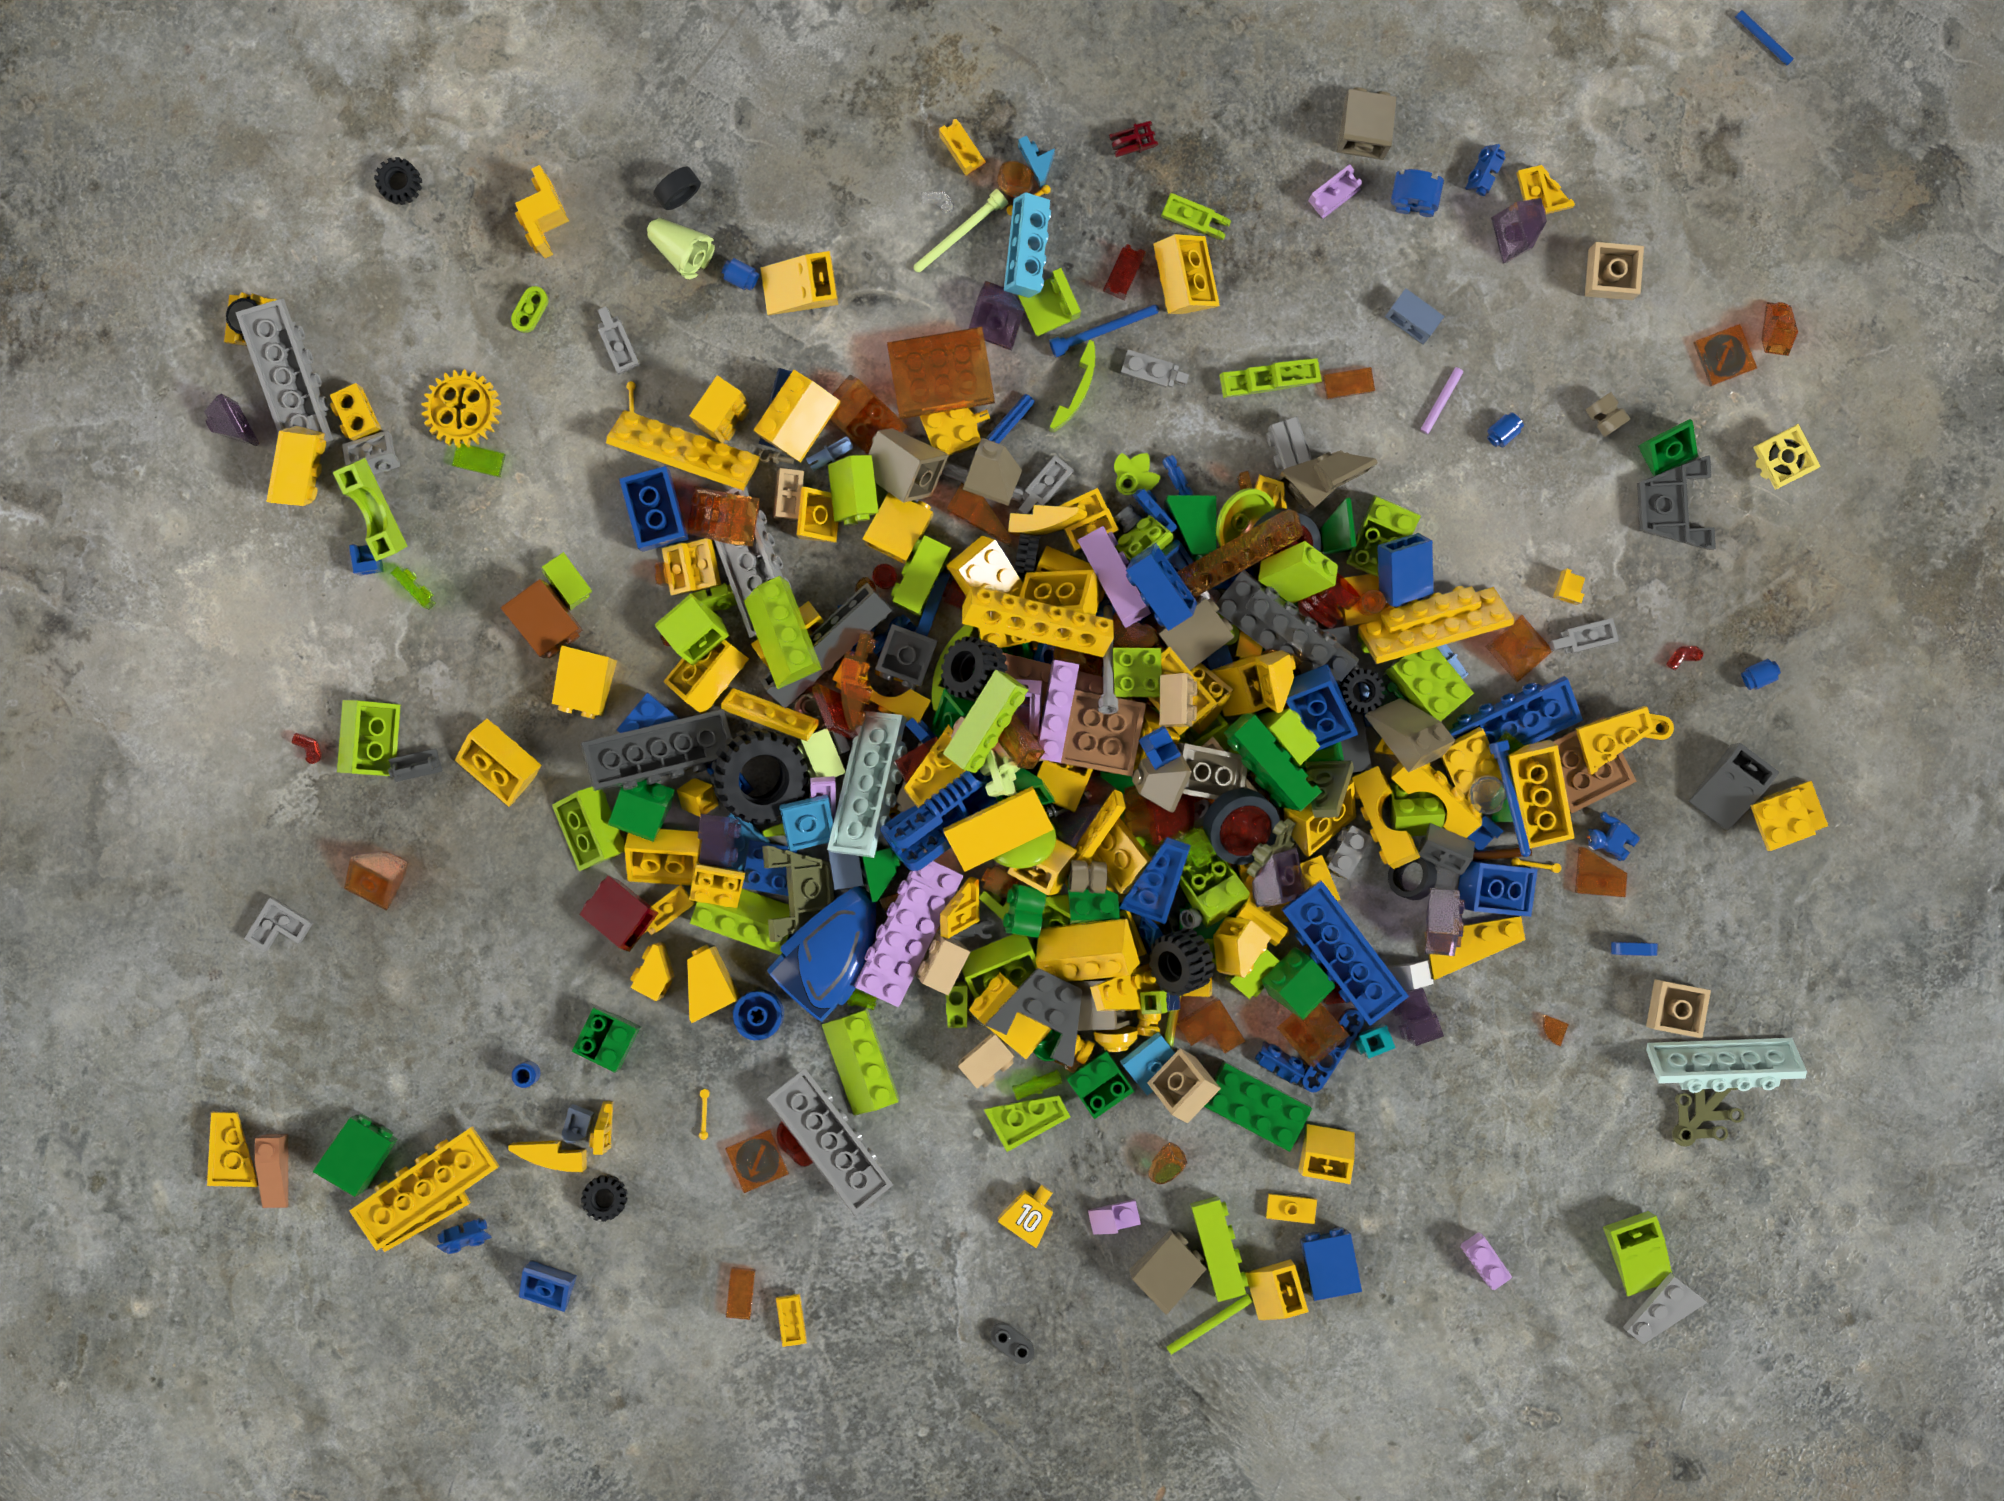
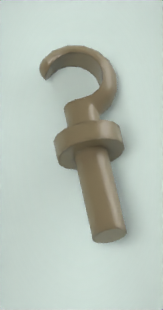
M764 449L758 452L759 460L763 463H767L770 460H773L775 464H778L779 461L790 464L794 463V458L781 456L780 452L770 453L765 460L761 458Z

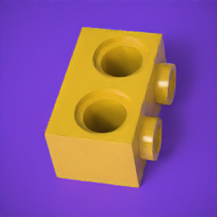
M354 383L330 394L332 403H330L331 409L336 417H340L343 423L340 425V428L346 438L354 441L382 431L363 387ZM348 398H353V405L350 408H345V401ZM362 419V428L355 430V422Z

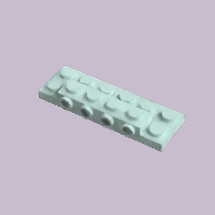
M860 711L827 848L830 852L874 858L879 836L884 837L880 827L891 820L889 817L890 808L896 805L897 797L894 791L896 784H899L902 780L901 761H905L907 758V748L905 743L901 741L907 719L905 716Z
M1793 1038L1647 1043L1646 1051L1658 1084L1679 1083L1681 1090H1689L1692 1093L1700 1092L1702 1089H1714L1716 1092H1722L1727 1088H1738L1740 1091H1747L1752 1087H1763L1764 1090H1772L1775 1087H1779L1781 1079H1805L1807 1074Z

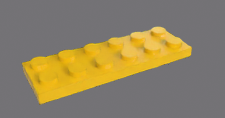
M626 410L622 412L607 435L606 444L743 491L758 466L760 456L751 454L748 451L716 442L704 436L696 435L681 428L673 427Z

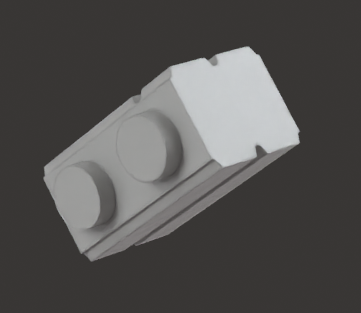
M1298 417L1269 426L1266 438L1269 446H1274L1276 455L1273 456L1277 469L1283 471L1285 468L1312 460Z

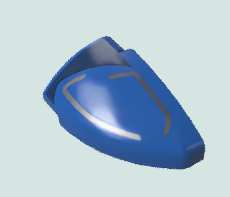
M856 886L838 897L811 918L781 946L782 954L767 969L770 976L792 999L821 1022L830 1015L838 1004L844 1005L855 990L854 984L866 962V952L869 947L873 946L876 930V902H872L871 894L866 888Z

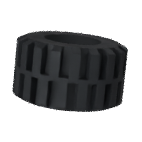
M962 637V640H956L955 645H951L948 648V654L944 655L943 659L945 661L941 665L943 670L941 679L945 680L943 685L951 695L976 702L994 671L998 670L1005 673L1008 670V665L1005 664L1007 659L1005 655H1002L1003 650L994 643L975 637Z
M1180 929L1157 938L1155 943L1151 945L1152 951L1149 952L1148 956L1150 958L1149 967L1152 969V977H1155V982L1158 986H1162L1163 991H1169V994L1173 996H1181L1204 987V985L1210 982V978L1214 973L1212 971V968H1214V962H1212L1213 954L1209 951L1210 946L1208 943L1204 942V938L1201 935L1197 936L1196 931Z

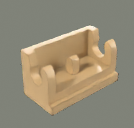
M780 468L777 471L772 519H789V521L798 519L804 471Z

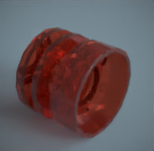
M1337 572L1335 586L1304 598L1299 603L1312 618L1333 629L1337 624L1334 618L1338 620L1343 618V614L1338 606L1351 610L1361 599V596Z

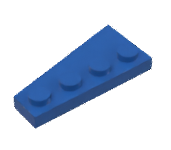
M1167 837L1124 897L1119 908L1166 924L1191 845Z

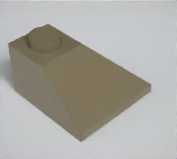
M981 438L963 490L1009 505L1022 469L1004 445Z
M1327 452L1317 458L1318 463L1313 468L1326 493L1370 471L1378 462L1375 458L1342 452L1332 455L1331 452Z
M1182 754L1157 770L1154 769L1149 758L1146 757L1140 761L1138 768L1134 771L1132 781L1140 795L1169 812H1174L1192 771Z

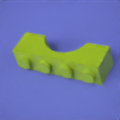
M366 458L333 471L343 495L351 497L364 515L367 526L365 540L375 561L396 554L408 547Z

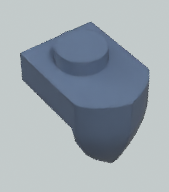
M572 1104L568 1109L562 1130L563 1140L566 1143H578L584 1140L589 1135L595 1113Z

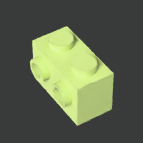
M827 728L812 734L808 742L802 739L797 740L798 746L796 748L804 756L802 759L805 760L808 767L806 775L809 781L810 778L837 777L846 773Z

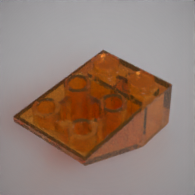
M849 375L832 394L841 403L829 421L867 455L870 452L873 444L872 440L877 431L893 428L903 433L908 427L862 381L852 375Z
M694 486L687 534L728 544L753 547L760 498Z

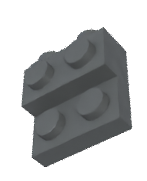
M892 624L875 670L880 671L879 677L893 681L894 677L903 680L902 685L914 690L916 686L922 687L938 641Z

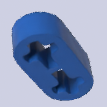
M1611 942V954L1657 956L1658 943Z

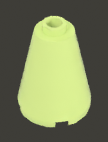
M662 218L651 221L647 227V236L684 278L693 279L697 277L698 274L695 272L700 267L705 269L709 264L715 250V246L711 244V241L714 240L709 235Z

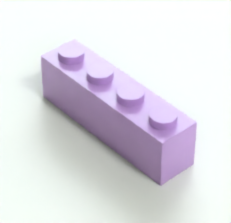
M1102 526L1078 539L1082 550L1124 627L1126 628L1150 615L1151 612L1142 601L1138 588L1132 586L1126 577L1127 568L1125 566L1129 562L1123 551L1118 553L1114 547L1118 545V542L1112 531L1107 533Z
M1052 660L1034 758L1061 763L1079 664Z

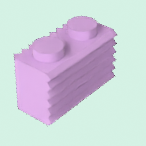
M1480 1232L1461 1244L1460 1248L1489 1288L1496 1290L1512 1278L1489 1242Z

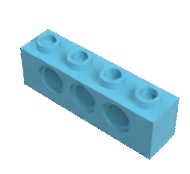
M1025 192L1013 200L1004 291L1030 298L1040 293L1043 288L1044 279L1042 275L1043 267L1046 263L1045 246L1049 237L1047 227L1051 216L1049 199Z

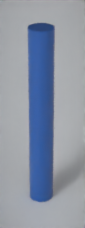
M1743 10L1735 16L1786 66L1794 59Z

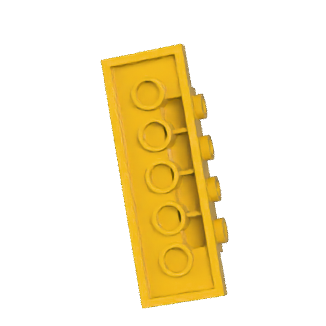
M1458 586L1452 592L1446 594L1437 592L1425 600L1419 601L1415 599L1409 601L1407 605L1400 607L1388 606L1381 612V619L1358 625V633L1376 664L1514 625V617L1494 587L1475 592L1472 586L1467 588Z
M473 1126L450 1142L447 1138L434 1146L437 1151L431 1155H428L426 1152L415 1159V1166L411 1169L405 1166L394 1174L395 1180L390 1183L387 1180L383 1181L374 1188L376 1193L349 1210L376 1251L500 1167Z

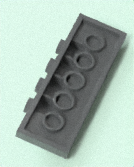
M1244 569L1216 602L1219 608L1217 612L1267 651L1272 653L1284 650L1292 655L1296 667L1293 671L1298 675L1328 664L1339 685L1359 661L1356 656L1337 642V638L1333 634L1322 631L1315 620L1308 616L1304 617L1298 612L1299 609L1293 603L1285 602L1279 597V593L1274 588L1266 587Z
M724 709L585 741L581 743L594 791L613 786H623V790H629L637 787V782L647 781V784H654L661 781L662 776L670 775L671 779L685 775L684 771L693 769L694 773L707 770V765H711L713 760L717 761L718 756L716 752L718 749H724L727 745L725 741L729 737L732 739Z

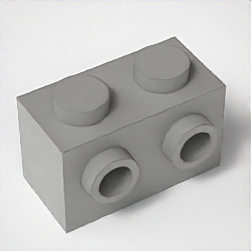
M1348 825L1347 828L1343 827L1336 838L1338 843L1334 849L1330 848L1324 858L1328 870L1348 880L1373 839L1370 835L1353 825Z

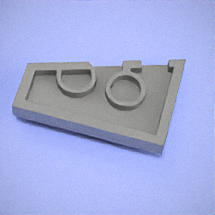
M1670 1272L1623 1328L1642 1344H1645L1708 1302Z

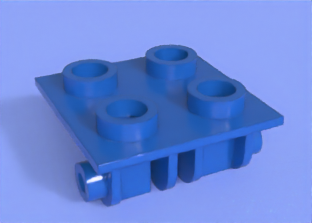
M750 840L742 888L788 896L786 866L764 868L762 847L773 846L789 851L788 846Z

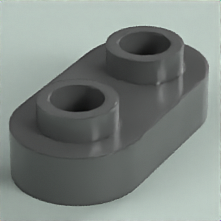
M998 1323L992 1328L991 1341L995 1347L1016 1363L1025 1364L1032 1360L1034 1346L1028 1338L1008 1323ZM1005 1333L1007 1339L1004 1341L998 1338L999 1334ZM1020 1348H1024L1027 1353L1019 1355L1017 1351Z

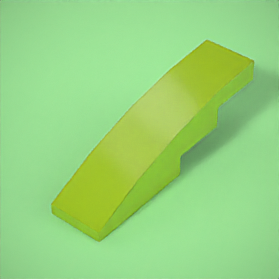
M1318 358L1278 362L1268 366L1250 367L1246 370L1219 374L1223 398L1265 393L1322 382Z

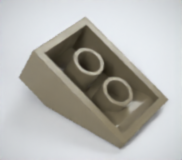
M1402 698L1370 711L1365 715L1408 772L1441 758L1456 741L1441 721Z
M1178 742L1177 747L1192 771L1183 794L1216 800L1227 791L1244 788L1248 769L1242 764L1240 754Z

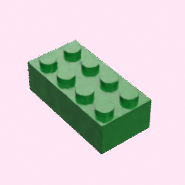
M1223 1060L1214 1077V1081L1221 1089L1204 1107L1290 1152L1312 1108L1308 1104Z

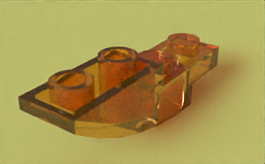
M868 630L860 633L856 652L849 650L845 653L842 665V706L849 730L855 731L859 725L863 726L866 718V712L863 711L865 702L869 703L873 689L869 688L871 681L862 679V676L866 677L870 663L866 662L868 653H873L876 640L872 639L874 632Z

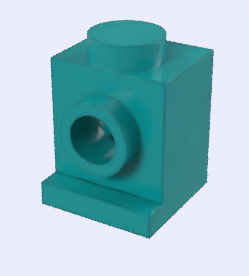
M1383 1023L1357 1034L1359 1040L1355 1041L1360 1055L1365 1054L1368 1059L1396 1048L1387 1025ZM1375 1037L1376 1044L1369 1045V1038Z

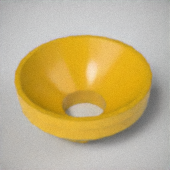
M1125 1026L1115 1030H1094V1039L1108 1052L1126 1051L1136 1041L1138 1029L1133 1026Z

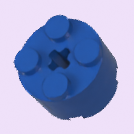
M1406 169L1404 174L1397 171L1390 202L1396 207L1395 211L1398 213L1409 214L1412 211L1419 212V215L1424 217H1433L1434 212L1439 209L1444 179L1438 176L1437 180L1431 178L1432 173L1423 170Z
M753 990L745 994L737 1001L733 1010V1020L737 1031L743 1037L754 1041L772 1036L780 1028L784 1020V1006L780 999L767 990ZM760 1009L763 1011L762 1015L764 1018L756 1020V1014L753 1011Z

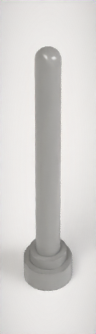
M1104 606L1103 618L1113 620L1112 606ZM1113 640L1103 657V694L1098 700V710L1103 714H1114L1118 711V699L1113 694Z

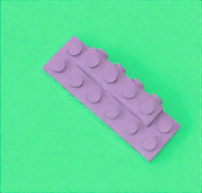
M932 861L921 870L910 871L906 881L903 880L898 888L897 893L899 895L896 902H892L887 910L888 918L885 924H881L876 932L877 940L874 946L869 947L866 952V962L854 984L855 988L894 1006H900L940 925V913L954 897L963 878L962 874L935 861Z

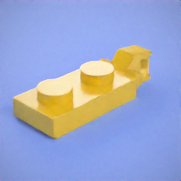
M682 884L651 906L658 912V915L644 934L646 932H649L650 935L658 933L696 904L694 901L689 900V894Z

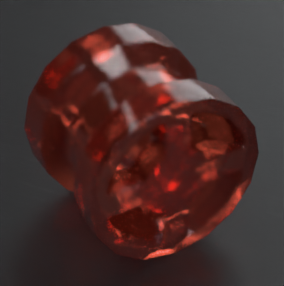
M880 564L874 568L872 578L877 587L889 589L895 585L897 574L891 565Z

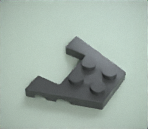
M1710 456L1702 457L1637 483L1640 531L1706 550L1716 549L1715 527L1689 528L1687 479L1711 478Z
M1037 968L985 1025L1007 1035L1018 1012L1061 1034L1051 1058L1072 1067L1074 1064L1082 989Z

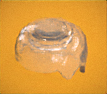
M1481 776L1473 781L1469 789L1472 806L1483 814L1490 815L1500 811L1507 798L1504 784L1496 776Z

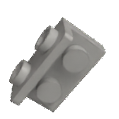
M388 430L342 444L346 465L366 458L373 475L400 467V461L395 455L392 435Z

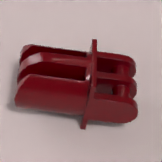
M1147 121L1137 125L1135 123L1132 128L1109 134L1110 140L1114 141L1112 142V148L1117 150L1114 153L1115 157L1117 158L1139 151L1140 154L1144 150L1158 146V141L1154 140L1155 132L1150 127L1152 122ZM1144 129L1145 133L1139 135L1138 130ZM1147 139L1148 143L1142 145L1141 140Z

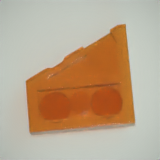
M1579 847L1575 893L1626 897L1627 873L1587 848Z

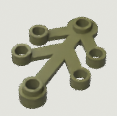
M1289 818L1285 822L1279 821L1273 829V833L1277 835L1275 844L1269 846L1259 843L1252 853L1255 861L1247 870L1250 876L1255 878L1258 874L1263 875L1278 857L1287 858L1296 846V842L1292 840L1293 837L1291 836L1296 824Z
M1727 1088L1725 1091L1715 1092L1706 1103L1705 1089L1694 1093L1695 1115L1690 1121L1688 1107L1692 1103V1098L1686 1093H1678L1675 1097V1103L1678 1105L1679 1123L1672 1130L1673 1140L1678 1145L1684 1147L1692 1145L1696 1139L1714 1138L1719 1141L1725 1140L1728 1137V1131L1721 1125H1716L1712 1129L1697 1128L1703 1121L1730 1120L1735 1123L1741 1122L1744 1119V1112L1737 1107H1732L1729 1110L1713 1111L1731 1090H1737L1738 1088ZM1682 1096H1686L1687 1102L1685 1104L1680 1103V1098ZM1734 1111L1739 1112V1117L1737 1119H1733L1732 1117ZM1718 1129L1723 1130V1135L1721 1137L1716 1136V1131ZM1687 1130L1689 1132V1136L1686 1139H1683L1682 1132Z

